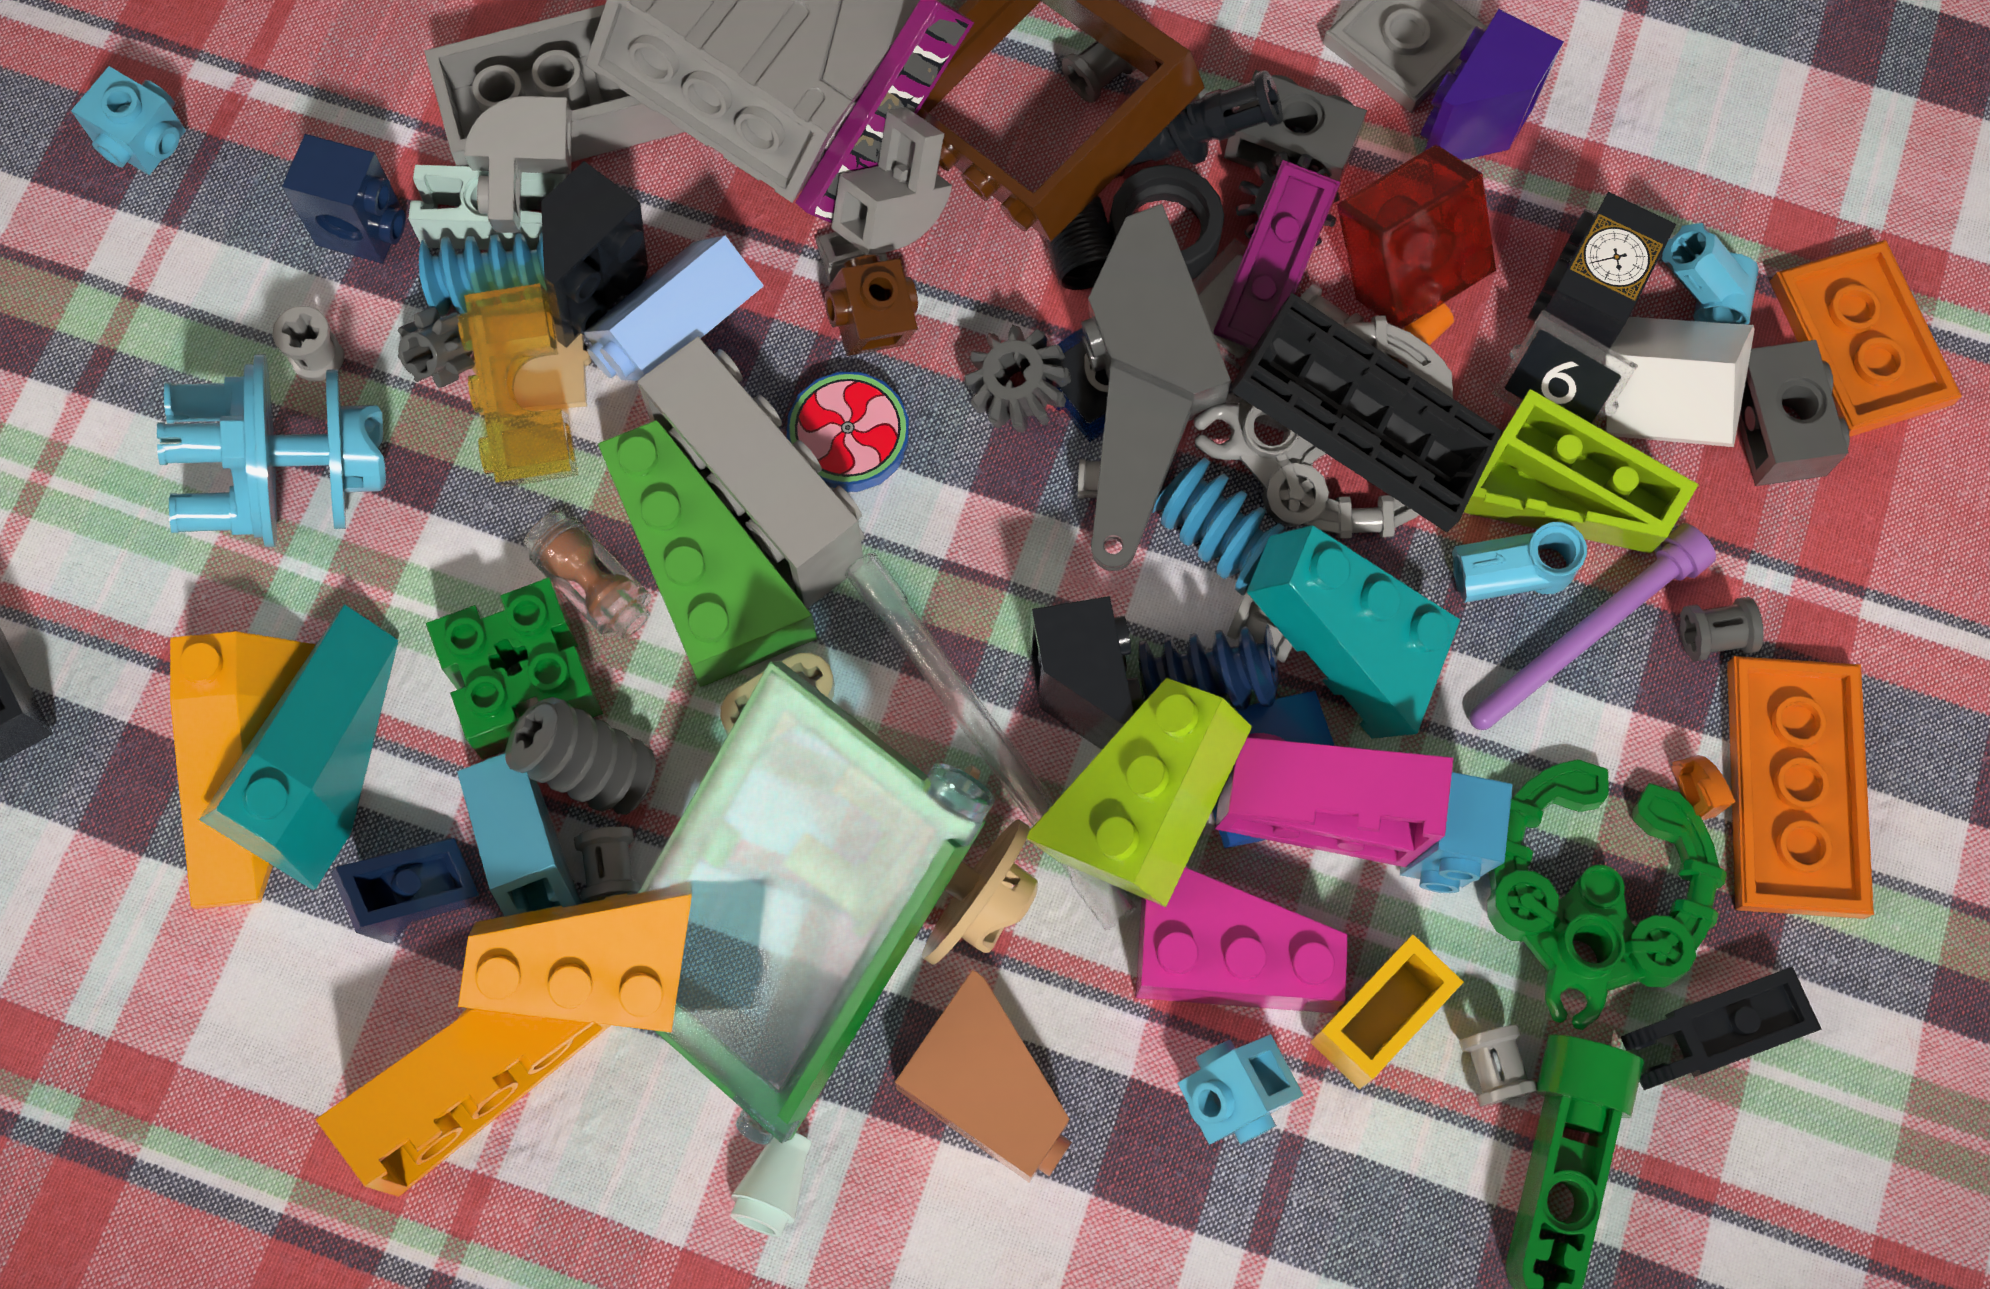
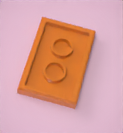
M1886 240L1776 272L1770 280V284L1797 342L1817 340L1822 361L1824 360L1830 365L1833 374V400L1838 416L1844 418L1847 423L1850 437L1953 406L1962 397Z

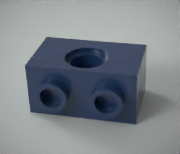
M304 134L282 188L313 242L319 247L383 264L391 244L396 245L400 241L404 232L406 218L405 212L375 152Z

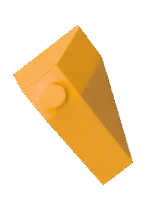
M238 631L170 637V705L190 904L194 909L261 903L273 865L198 819L316 644Z

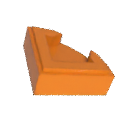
M1696 755L1672 762L1673 766L1671 768L1681 795L1693 806L1696 816L1699 815L1702 820L1716 817L1735 803L1726 780L1708 758Z

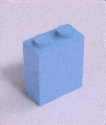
M726 235L692 242L584 331L585 336L593 344L587 349V352L593 362L607 377L613 378L617 374L621 380L638 381L699 336L701 339L764 285Z

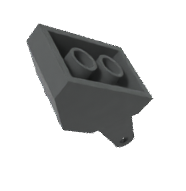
M1162 204L1125 218L1089 295V319L1081 322L1085 335L1082 337V341L1094 372L1105 369L1109 380L1094 529L1091 540V553L1094 561L1098 566L1108 571L1122 570L1132 562L1188 420H1193L1208 408L1226 403L1231 382ZM1110 540H1116L1121 543L1122 550L1117 554H1110L1105 550V544Z

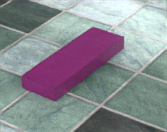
M1285 160L1282 161L1213 330L1214 335L1249 349L1254 348L1291 293L1296 294L1341 182Z

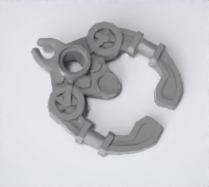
M1374 316L1371 322L1344 323L1343 317H1331V319L1453 398L1452 372L1443 359L1429 345L1410 332L1388 324L1386 316ZM1241 399L1239 403H1223L1213 406L1194 418V427L1198 430H1205L1216 420H1223L1229 424L1232 432L1230 439L1225 443L1217 444L1206 435H1198L1195 438V447L1212 458L1241 460L1264 487L1262 499L1266 512L1278 524L1281 523L1290 527L1313 525L1324 533L1336 534L1338 539H1349L1352 537V533L1379 532L1380 538L1394 536L1396 527L1419 516L1418 513L1390 495L1379 496L1378 507L1351 508L1350 497H1338L1336 500L1328 498L1329 492L1325 479L1312 466L1315 460L1326 455V453L1283 425L1284 436L1280 445L1269 446L1263 444L1255 435L1254 422L1256 417L1267 414L1244 399Z

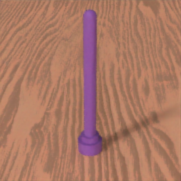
M1682 523L1669 533L1668 537L1661 543V549L1657 551V560L1474 707L1469 716L1472 726L1478 730L1491 728L1673 579L1681 581L1685 577L1695 578L1716 561L1715 550L1707 537L1696 527L1687 523Z

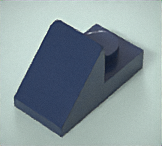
M455 838L337 866L331 872L355 932L385 943L395 941L411 922L469 907L479 897V893Z

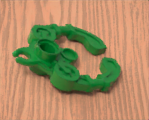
M1577 759L1545 769L1529 780L1511 799L1505 862L1489 871L1491 895L1487 900V917L1499 934L1511 941L1525 942L1548 972L1545 983V1001L1553 1021L1563 1023L1567 1020L1568 1013L1560 999L1561 994L1566 989L1578 990L1585 995L1586 1007L1572 1018L1574 1029L1584 1030L1599 1018L1605 1006L1608 991L1637 981L1647 987L1664 988L1678 981L1690 970L1696 959L1697 948L1706 937L1708 930L1717 923L1718 912L1713 909L1716 889L1721 888L1725 884L1727 872L1719 867L1714 843L1702 818L1696 815L1693 806L1681 793L1649 783L1632 809V820L1647 835L1674 843L1681 860L1678 875L1682 879L1690 881L1687 898L1676 899L1671 904L1670 916L1653 915L1640 921L1635 926L1627 914L1623 879L1616 870L1606 865L1589 867L1579 877L1570 891L1562 898H1559L1550 880L1535 871H1528L1533 851L1529 847L1523 846L1522 843L1526 827L1537 828L1542 821L1543 810L1551 804L1583 812L1598 809L1609 795L1608 769ZM1573 941H1580L1590 946L1596 955L1597 963H1590L1579 957L1574 949Z

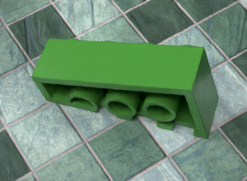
M657 420L598 443L610 476L700 688L817 639L812 614Z

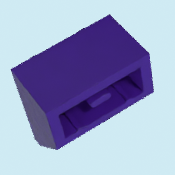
M1498 9L1486 30L1476 26L1459 56V60L1462 61L1455 74L1450 71L1446 74L1432 100L1431 105L1434 108L1420 133L1421 137L1428 140L1420 163L1431 168L1509 150L1534 109L1564 41Z

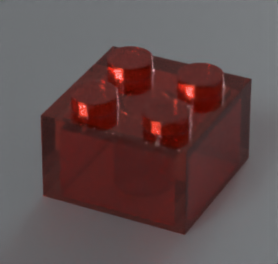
M1437 144L1337 204L1356 300L1378 316H1386L1387 322L1395 327L1405 328L1496 271L1483 174Z

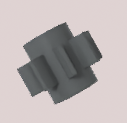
M435 306L414 314L413 322L398 328L399 334L403 337L399 343L398 358L401 360L404 368L414 376L416 382L432 376L436 386L442 388L459 380L460 373L475 366L474 361L470 358L474 349L475 336L472 335L467 325L459 320L457 312L440 318Z

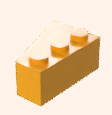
M691 881L637 894L627 895L626 893L605 897V900L568 907L557 906L475 922L467 940L458 1007L672 1032L692 898Z

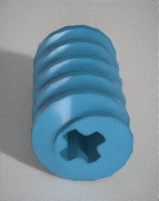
M540 232L536 250L529 249L523 233H516L512 251H505L499 235L492 234L486 253L480 252L474 236L466 237L463 254H456L449 237L441 239L439 254L432 256L425 239L421 240L419 248L421 286L428 306H435L440 316L448 313L451 303H453L461 315L469 314L472 312L476 300L481 310L485 313H493L498 307L500 297L510 312L521 309L524 296H526L534 310L545 308L548 293L544 278L542 232Z
M1204 457L1184 469L1173 479L1158 497L1152 513L1164 508L1161 524L1169 530L1183 524L1179 540L1183 544L1190 546L1202 540L1198 549V557L1202 561L1209 562L1221 556L1216 572L1221 578L1226 579L1240 572L1235 590L1244 596L1269 536L1283 533L1285 527L1279 523L1265 532L1260 530L1259 526L1266 510L1259 507L1247 515H1243L1240 511L1248 494L1241 490L1225 499L1222 493L1229 478L1222 474L1207 483L1203 478L1210 461Z

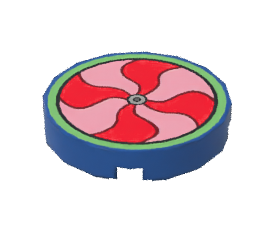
M836 372L816 379L798 394L788 413L787 439L791 444L801 440L811 450L822 468L818 475L829 487L836 488L840 486L846 492H860L882 484L900 467L908 447L909 418L901 398L884 381L863 372Z

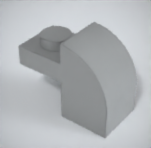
M518 96L505 99L489 107L472 125L465 142L464 158L472 171H489V176L478 177L477 202L479 213L488 214V221L495 232L520 233L522 172L571 173L572 111L566 97Z
M907 107L888 110L878 166L842 173L839 176L832 229L866 255H876L897 250L910 245L923 236L941 215L952 189V184L937 175L944 133Z

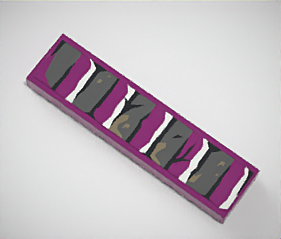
M919 0L795 203L806 213L832 223L840 174L878 166L887 111L907 107L915 114L918 113L974 24L973 21L940 0Z

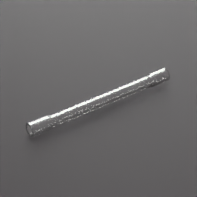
M873 552L862 556L846 570L845 576L875 617L884 622L1023 814L1034 826L1055 801L908 602L907 595L877 554ZM1060 863L1069 875L1072 886L1105 931L1120 923L1137 908L1124 889Z

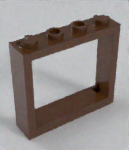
M967 0L957 11L968 17L974 24L917 115L944 133L939 160L941 168L949 171L955 166L962 172L961 177L978 197L987 201L993 196L1001 202L1000 207L1002 211L1019 229L1026 232L1030 227H1033L1049 241H1052L1205 87L1190 50L1117 0ZM1040 2H1043L1149 78L1032 193L929 114V112Z

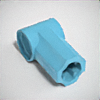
M1703 223L1682 226L1680 231L1668 240L1662 253V261L1696 299L1694 320L1748 325L1759 270L1757 263L1742 254L1729 252L1718 237L1710 233Z
M1551 522L1541 526L1534 533L1455 546L1452 556L1453 574L1457 591L1460 593L1463 603L1529 591H1536L1541 594H1555L1563 591L1582 567L1587 556V544L1583 535L1574 526L1564 522ZM1553 549L1558 551L1564 557L1566 567L1554 569L1545 565L1538 555V550Z

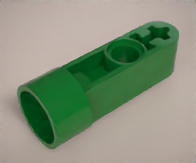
M1558 1034L1548 1036L1536 1091L1537 1094L1545 1098L1506 1259V1275L1513 1289H1582L1621 1118L1632 1117L1644 1059L1628 1051L1587 1039ZM1564 1127L1588 1133V1143L1584 1144L1562 1137ZM1559 1182L1568 1187L1574 1200L1571 1214L1561 1222L1553 1217L1547 1204L1551 1188ZM1540 1230L1548 1233L1566 1234L1565 1243H1556L1554 1239L1539 1238ZM1536 1260H1546L1548 1265L1556 1268L1554 1280H1544L1539 1274L1533 1273Z

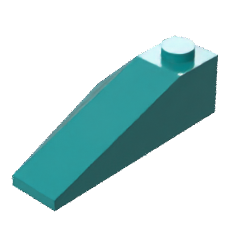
M344 604L198 820L308 888L315 890L351 835L399 640Z

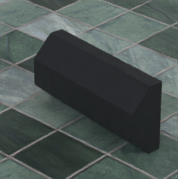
M1293 293L1287 298L1266 328L1232 384L1233 393L1445 532H1448L1460 521L1503 432Z

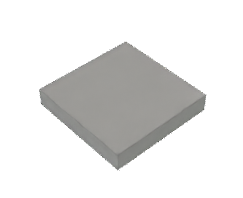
M1358 0L1325 33L1323 45L1412 113L1442 82L1449 71L1452 72L1462 62L1459 60V56L1474 28L1478 26L1486 30L1487 26L1453 0Z

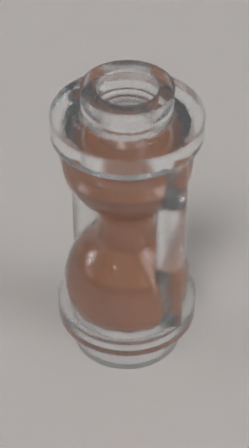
M556 510L541 518L529 530L524 539V546L530 551L529 560L546 578H550L553 585L604 638H612L618 634L622 638H627L644 625L650 616L647 606L650 603L651 594L576 517H567L562 511ZM595 556L612 572V574L605 573L598 568L595 561ZM568 581L576 582L583 588L585 599Z

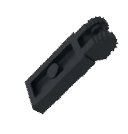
M1790 967L1676 1009L1665 1015L1667 1019L1625 1034L1620 1038L1626 1051L1631 1049L1638 1051L1656 1044L1658 1039L1674 1034L1684 1059L1671 1064L1664 1062L1646 1069L1640 1077V1084L1644 1091L1690 1073L1693 1078L1822 1029L1794 968Z

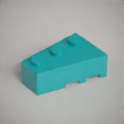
M1313 525L1269 536L1248 587V595L1296 651L1304 650L1326 675L1322 680L1323 683L1334 695L1342 694L1363 719L1359 725L1371 739L1417 734L1460 619Z

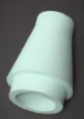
M778 1127L774 1128L769 1142L731 1195L732 1200L736 1203L730 1215L738 1223L773 1237H781L786 1224H793L795 1222L806 1158L812 1145L809 1139L799 1133H795L794 1137L788 1141L777 1131Z

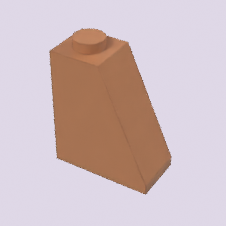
M972 969L896 1079V1089L1030 1183L1038 1169L1050 1176L1072 1142L1064 1137L1062 1133L1070 1119L987 981L982 975Z

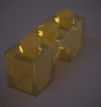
M539 283L464 295L467 313L458 314V327L464 350L474 351L477 375L468 376V387L474 412H484L488 436L478 439L479 454L484 473L486 475L494 474L495 483L503 487L579 476L569 415L561 408L538 412L523 409L519 405L514 393L516 375L524 364L535 358L558 354L547 291Z

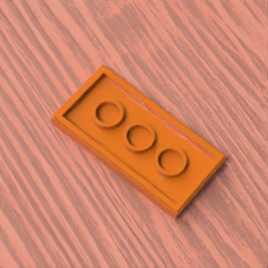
M1734 656L1727 662L1731 792L1735 799V803L1732 804L1735 910L1866 919L1874 915L1861 664Z

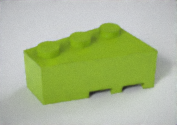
M1530 389L1498 440L1464 513L1536 529L1551 522H1564L1574 526L1586 540L1651 554L1668 537L1699 484Z
M1166 678L1031 828L1027 840L1062 864L1166 907L1252 726L1224 698Z

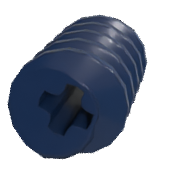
M1268 624L1266 625L1263 643L1256 644L1248 626L1241 627L1236 647L1230 646L1222 630H1216L1212 650L1206 651L1196 633L1190 634L1187 652L1184 654L1179 653L1171 637L1164 638L1161 657H1154L1146 640L1139 641V671L1146 700L1166 678L1222 697L1225 700L1228 694L1231 702L1238 710L1248 708L1252 690L1262 706H1272L1275 702L1278 689V666L1274 641Z

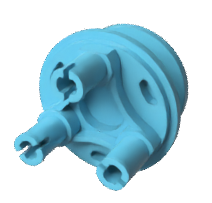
M255 354L253 364H245L244 376L225 377L224 383H164V407L167 424L165 422L157 423V439H160V443L179 444H157L159 464L222 462L223 469H231L234 486H230L229 492L170 493L169 519L171 533L231 530L232 535L253 534L254 538H263L265 547H276L277 498L275 467L325 465L330 466L334 529H346L345 492L381 491L386 484L384 457L378 449L383 441V413L377 405L341 406L338 369L326 370L328 434L274 435L270 380L265 354ZM214 421H220V423H183V424H174L175 422H214Z

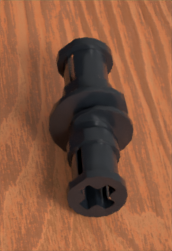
M1264 70L1256 73L1254 81L1225 91L1218 89L1206 93L1201 99L1198 94L1115 178L1123 176L1127 168L1151 160L1157 162L1171 157L1178 151L1181 152L1188 162L1196 165L1205 161L1208 155L1209 141L1211 140L1221 141L1235 136L1238 131L1266 122L1272 127L1281 124L1283 121L1282 105L1276 85L1269 72ZM1255 100L1259 101V105L1233 112L1232 108Z

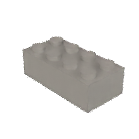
M605 5L424 50L450 151L456 166H469L464 158V147L468 133L477 118L494 104L518 96L567 98L572 111L571 162L684 133L685 131L671 123L670 119L658 111L654 112L621 90L619 85L607 77H602L585 66Z
M698 336L637 381L650 422L657 420L808 609L864 566L861 541L865 537L858 521L862 517L861 511L842 487L837 486L834 490H831L818 475L822 471L818 460L801 440L791 444L778 429L782 425L781 419L772 405L760 394L752 399L739 384L743 377L732 359L721 349L713 354Z

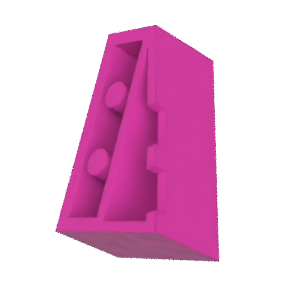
M1249 734L1219 795L1214 829L1407 867L1445 836L1453 758L1289 742L1271 734Z
M1186 867L1166 907L1141 897L1136 998L1332 1014L1345 1002L1346 933Z

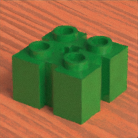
M549 577L500 595L505 610L483 617L476 605L426 623L441 669L457 689L450 692L465 738L482 760L505 751L509 735L517 721L528 708L540 700L551 697L565 700L573 708L588 712L592 718L604 714L588 670L575 648L578 647V643L563 602ZM519 663L522 670L515 675L509 676L507 670L512 665Z

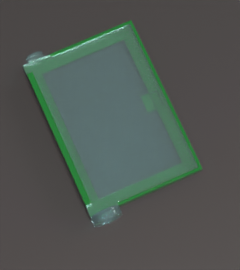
M770 661L638 892L642 893L668 888L673 884L691 881L692 898L672 1032L654 1031L743 1109L735 1122L737 1129L747 1139L763 1145L771 1143L774 1137L780 1143L789 1141L794 1137L986 823L984 819L995 803V798L987 787L956 767L936 763L932 766L928 775H926L782 661Z

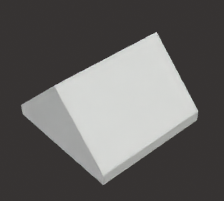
M1629 317L1607 352V367L1621 375V379L1607 399V433L1615 437L1734 447L1755 331L1754 326Z

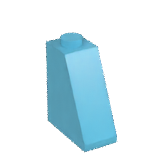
M505 753L457 771L489 889L504 916L557 906L568 907L581 904L537 781L530 779L527 772L520 773L511 770L506 763Z

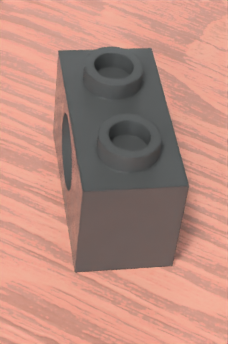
M1255 70L1251 81L1255 80L1256 73H1259L1260 71ZM1272 75L1271 77L1276 85L1282 105V123L1272 127L1266 122L1236 132L1235 136L1228 138L1224 159L1254 169L1255 163L1263 161L1268 165L1273 175L1278 173L1276 165V154L1278 152H1287L1290 163L1297 165L1298 160L1303 154H1307L1313 158L1311 171L1317 173L1327 168L1332 174L1331 179L1341 182L1357 144L1367 110L1354 106L1343 97L1336 95L1326 96L1299 86L1288 77ZM1255 100L1240 105L1238 111L1259 105V101ZM1287 127H1299L1305 130L1306 133H1296Z
M1817 340L1751 349L1738 425L1755 486L1825 477L1849 453V429L1844 418L1838 416L1832 396V370L1826 361H1822ZM1783 406L1794 409L1801 420L1789 416L1783 409Z

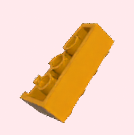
M467 1008L456 1021L315 1120L365 1187L399 1197L611 1025Z

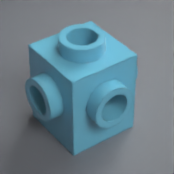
M110 66L107 67L71 110L93 141V147L104 158L121 168L128 162L148 175L153 172L162 160L173 154L181 136L186 132L172 109L175 106V101L167 92L149 80L139 84Z
M1271 1034L1238 1048H1235L1230 1039L1205 1051L1195 1058L1200 1070L1177 1083L1188 1103L1192 1118L1200 1126L1209 1145L1232 1134H1235L1240 1145L1276 1127L1271 1116L1273 1112L1304 1096Z

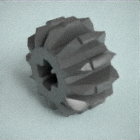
M1012 324L1008 332V341L1002 343L997 335L988 333L986 340L991 348L990 352L987 354L981 351H971L970 360L978 370L965 375L966 386L970 391L976 392L971 400L972 406L977 413L989 412L988 420L995 428L1000 429L1011 419L1016 432L1024 433L1028 426V417L1033 415L1041 425H1048L1050 419L1045 407L1047 404L1054 407H1065L1066 398L1058 388L1071 382L1069 370L1060 366L1065 358L1059 345L1047 346L1048 339L1045 333L1038 329L1025 339L1021 328ZM1021 371L1027 381L1018 387H1014L1010 377Z

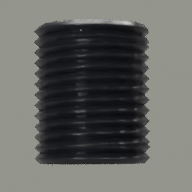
M1097 195L1052 241L1044 237L1058 284L1070 290L1093 288L1114 244L1101 198Z

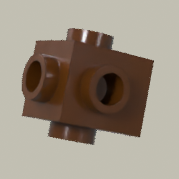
M864 255L843 264L844 268H841L830 284L829 290L825 293V307L831 326L839 327L846 356L904 346L918 330L914 315L918 309V296L912 278L904 276L900 258L880 262L878 255Z

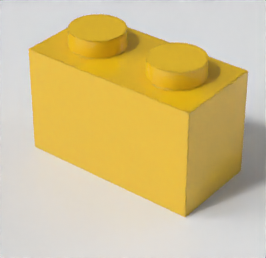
M1412 934L1321 1029L1310 1043L1358 1089H1361L1380 1073L1464 981Z

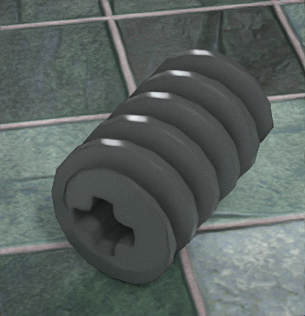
M554 697L540 700L527 709L510 733L505 749L506 763L511 770L520 773L527 772L530 779L541 783L547 782L551 789L562 793L567 792L573 800L586 801L588 806L594 810L603 812L612 808L617 814L623 815L629 814L638 807L648 794L656 769L654 753L645 742L631 738L626 732L612 728L607 722L592 718L588 712L573 708L565 700Z

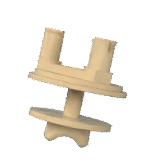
M853 762L850 767L851 769L845 773L834 791L838 794H843L882 822L880 829L885 833L867 863L862 861L858 866L814 834L808 832L794 850L786 865L851 912L852 917L857 920L854 931L865 937L891 910L939 830ZM969 765L965 770L956 767L944 780L932 771H929L927 775L965 804L980 777L981 771L975 766ZM1017 819L1010 824L973 869L964 862H961L945 888V891L951 894L953 898L924 946L922 952L924 960L932 965L938 963L961 938L981 952L988 953L994 948L1004 927L1020 922L1026 915L1037 895L1038 880L1014 863L1030 830V827L1023 821ZM916 872V873L914 874V876L912 877L911 881H910L909 884L907 885V887H906V889L904 890V892L907 890V888L910 886V884H911V883L913 882V880L916 878L917 872Z

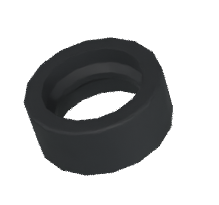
M1167 164L1144 168L1127 178L1114 195L1109 219L1112 238L1115 242L1125 218L1132 215L1137 208L1146 203L1165 200L1183 205L1196 215L1201 225L1200 236L1195 244L1185 250H1180L1193 280L1207 270L1217 255L1224 222V212L1220 196L1207 179L1188 168Z

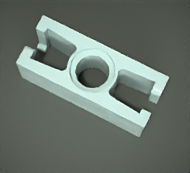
M415 165L413 181L423 201L411 200L408 219L420 244L421 240L425 239L428 248H440L441 239L449 237L454 249H464L466 237L474 236L479 249L488 250L491 235L498 234L504 249L512 250L516 233L495 232L488 221V214H481L478 211V177L489 176V171H472L470 166ZM522 172L520 233H523L530 250H536L540 232H542V213L529 210H541V200L561 183L568 174ZM438 204H440V205H450V206H459V207H457V208H440V209H437Z

